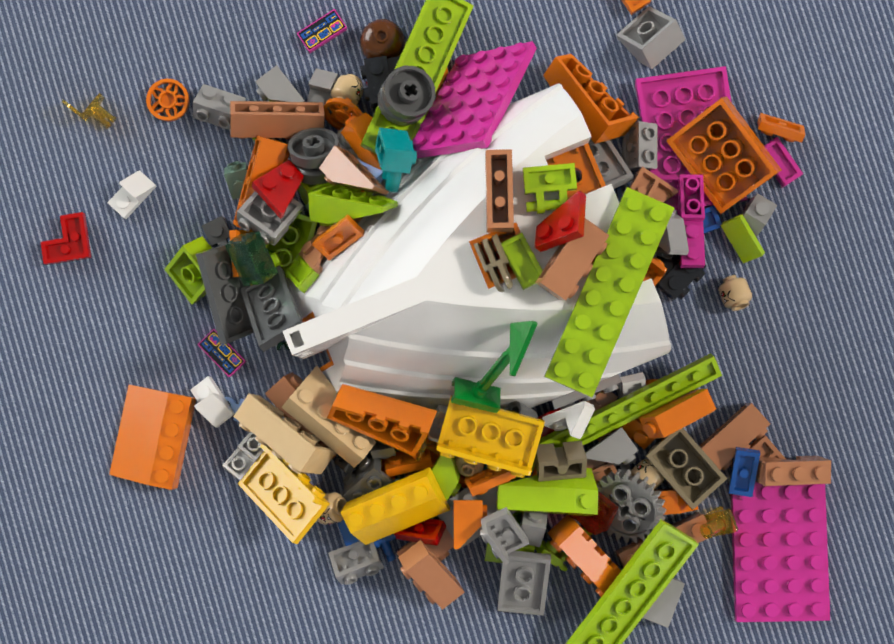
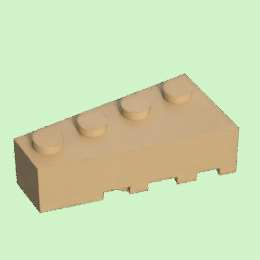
M316 366L281 408L352 467H356L369 453L376 441L369 436L327 418L338 393H336L335 388L320 368Z
M249 393L233 416L240 422L239 426L247 432L254 433L256 435L255 439L259 443L272 448V454L279 459H285L289 463L288 467L298 474L301 472L322 474L336 452L330 447L326 448L318 444L320 439L314 434L311 435L306 431H300L301 425L288 417L283 418L284 413L260 395Z

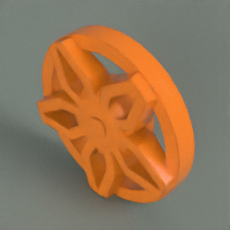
M161 79L155 82L149 88L146 96V104L149 111L154 117L162 121L178 120L186 113L190 103L188 91L180 82L174 79ZM169 83L165 91L159 88L160 85ZM175 84L174 91H170L173 85ZM178 86L183 90L185 96L176 95L178 93ZM154 90L161 92L159 96H157ZM152 94L158 100L153 106L151 105ZM177 99H183L185 102L178 103ZM158 105L162 106L161 109L154 111ZM175 106H183V108L178 113V109ZM170 109H174V116L170 114ZM165 110V113L168 115V117L160 116L158 114L164 112Z
M331 98L324 105L325 119L338 130L345 127V121L356 114L358 117L363 114L349 98ZM328 107L333 112L331 115L328 111Z

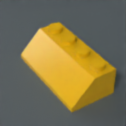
M429 467L346 502L340 513L350 533L367 545L450 511L451 508Z

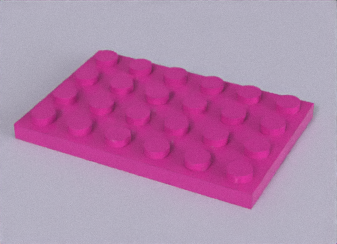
M533 41L517 43L507 47H498L488 51H479L469 55L464 54L456 58L443 86L438 91L432 107L429 109L413 139V149L417 151V159L489 147L492 135L501 122L537 49Z
M726 66L637 78L635 80L641 122L657 124V169L648 170L677 190L679 175L691 174L666 140L720 98L727 96L731 101ZM704 192V207L713 206V203ZM678 193L670 199H668L667 201L663 202L667 205L674 207L676 211L678 206ZM745 196L743 199H741V200L738 201V202H744V201H746V200H747V196Z
M755 482L752 497L731 494L735 621H830L825 484L764 486Z

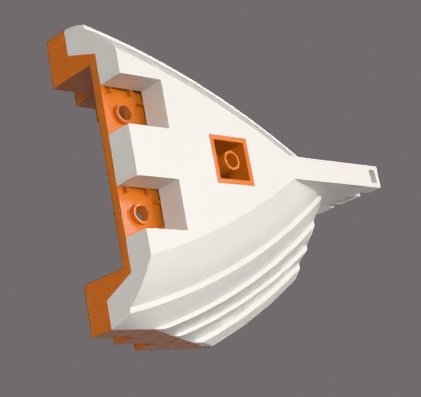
M555 84L533 95L510 103L492 135V141L488 148H475L458 153L419 158L416 160V164L411 166L410 174L402 173L398 192L389 191L387 195L373 193V196L382 195L397 201L398 207L383 213L353 219L365 230L364 235L330 261L324 256L320 263V266L323 267L322 272L319 274L320 276L305 293L300 291L289 277L287 278L303 323L283 331L291 354L306 359L326 350L330 362L320 367V370L333 385L336 393L339 392L341 385L345 384L429 409H436L439 404L448 406L450 396L454 395L453 379L458 377L475 383L482 380L502 353L508 349L510 345V324L523 321H536L538 324L516 376L509 375V363L491 385L501 388L500 408L505 410L514 401L533 408L575 391L545 378L544 375L587 276L581 277L577 283L579 286L577 292L571 299L567 298L565 301L557 299L537 284L523 290L508 263L506 267L513 286L510 290L507 288L498 268L497 272L505 292H499L494 285L490 273H485L473 245L479 242L487 262L490 264L482 240L489 239L499 260L500 256L492 236L497 234L502 243L522 232L543 270L558 246L543 252L538 251L534 247L536 226L555 210H548L543 214L526 212V202H533L536 199L535 194L525 195L522 169L524 167L575 163V170L581 174V180L577 182V190L567 191V197L570 198L581 190L586 195L585 218L607 233L619 201L612 184L606 186L588 143L591 139V134L583 115L569 94L563 89L562 84ZM512 149L513 232L486 233V150ZM383 180V181L381 182V184H382L384 187H385V184H386V180ZM558 192L544 193V200L559 199ZM644 277L600 381L668 354L671 350L664 310L651 278L646 280Z

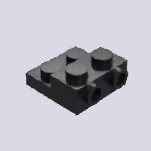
M387 56L364 59L365 65L360 66L362 80L367 79L368 88H364L365 101H370L371 108L378 106V92L388 75L394 71L400 56L388 59Z
M673 255L672 259L656 256L667 268L666 273L656 286L672 301L677 297L681 300L690 291L688 285L692 281L697 283L706 274L703 271L704 268H680V255Z

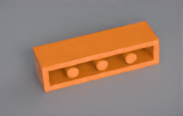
M256 136L233 221L236 227L241 228L237 220L238 209L255 192L252 188V182L288 160V144L263 136Z

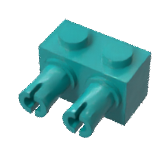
M379 127L375 151L382 170V178L386 180L385 189L391 192H398L402 173L410 174L411 166L416 164L417 151L413 149V140H410L407 131Z

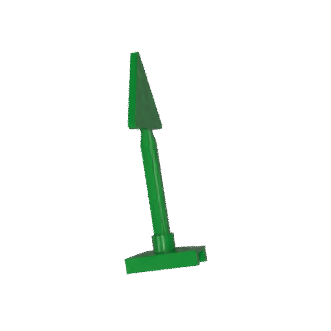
M536 321L511 323L510 345L508 349L502 353L482 380L477 383L455 377L452 381L454 395L451 398V403L497 413L500 410L501 388L491 385L509 363V375L516 376L538 323Z

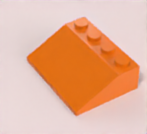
M727 96L720 98L666 140L691 175H703L704 192L720 214L782 170Z
M129 384L109 475L170 490L178 488L196 398Z

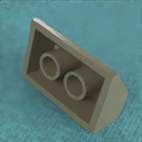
M684 428L665 438H660L645 455L692 510L728 479Z

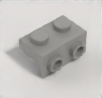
M203 84L193 101V118L230 130V101H246V98Z
M507 507L481 519L482 530H480V535L485 543L491 545L494 556L497 559L500 558L504 565L510 563L509 553L529 544L527 535Z

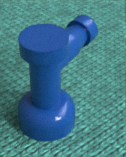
M394 534L374 542L377 549L382 547L388 562L396 559L389 542L396 539Z

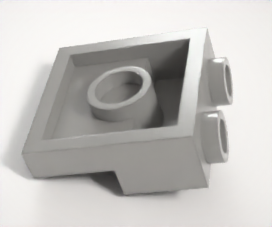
M255 191L238 209V225L245 231L251 229L255 232L257 239L264 245L270 243L275 246L288 231L289 225L301 213L304 205L293 198L286 209L284 217L280 219Z

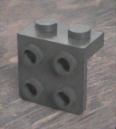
M371 455L369 458H364L354 472H350L345 476L342 497L350 501L395 481L381 471L382 459H373Z

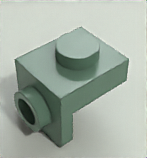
M240 161L229 163L224 168V177L233 200L240 198L247 173L246 162L240 163Z

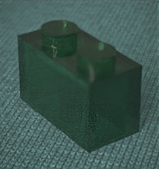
M259 231L239 234L225 244L244 287L265 284L278 273Z

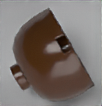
M377 19L370 22L364 28L360 38L361 50L367 59L387 56V59L398 57L404 49L405 36L401 28L393 21Z

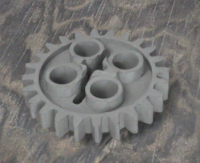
M621 469L616 474L611 471L607 477L603 476L600 482L596 484L598 488V516L595 521L603 522L601 529L608 528L609 536L615 533L616 540L623 536L626 543L631 538L635 543L640 538L644 541L661 519L665 520L663 515L667 511L666 508L662 507L665 500L658 499L662 492L653 490L656 485L655 483L647 484L648 477H645L643 480L640 479V472L632 476L629 469L625 474H623Z

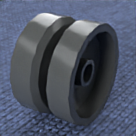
M405 65L396 68L388 75L378 92V106L381 113L388 121L402 126L417 123L432 107L435 100V86L431 77L424 70L416 66Z
M309 128L298 132L289 140V156L292 164L304 176L302 183L309 185L327 183L324 179L325 174L319 167L334 146L340 147L337 135L331 130Z

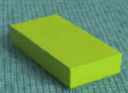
M743 214L731 218L720 225L743 264L764 255L765 251Z
M521 232L502 242L501 245L513 273L522 289L525 290L536 284L535 282L543 270Z
M298 256L285 271L291 281L303 293L320 276L301 256Z

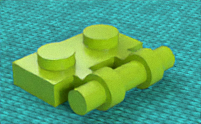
M575 163L524 167L522 169L525 195L535 194L536 199L533 202H526V212L543 214L548 210H556L569 199L567 191L577 190ZM558 192L559 199L544 200V193Z

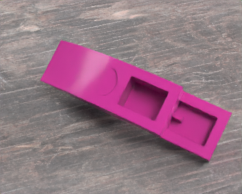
M680 174L677 214L684 219L689 248L688 255H680V268H704L703 221L705 219L703 175Z

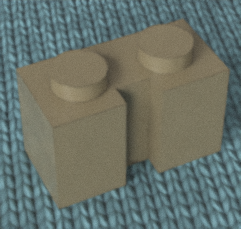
M582 441L563 442V446L554 448L553 443L539 444L534 459L539 482L585 478L587 457Z

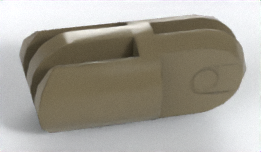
M495 234L492 236V239L500 256L499 260L488 238L482 240L490 264H488L479 242L473 245L485 273H490L494 285L499 292H505L497 269L499 268L509 290L512 288L513 282L506 267L509 261L498 235Z

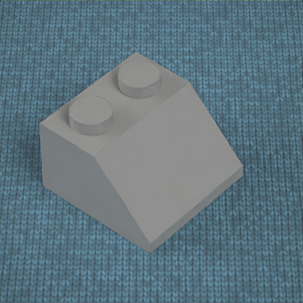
M650 6L616 35L618 40L637 61L650 69L658 65L686 40L676 19Z

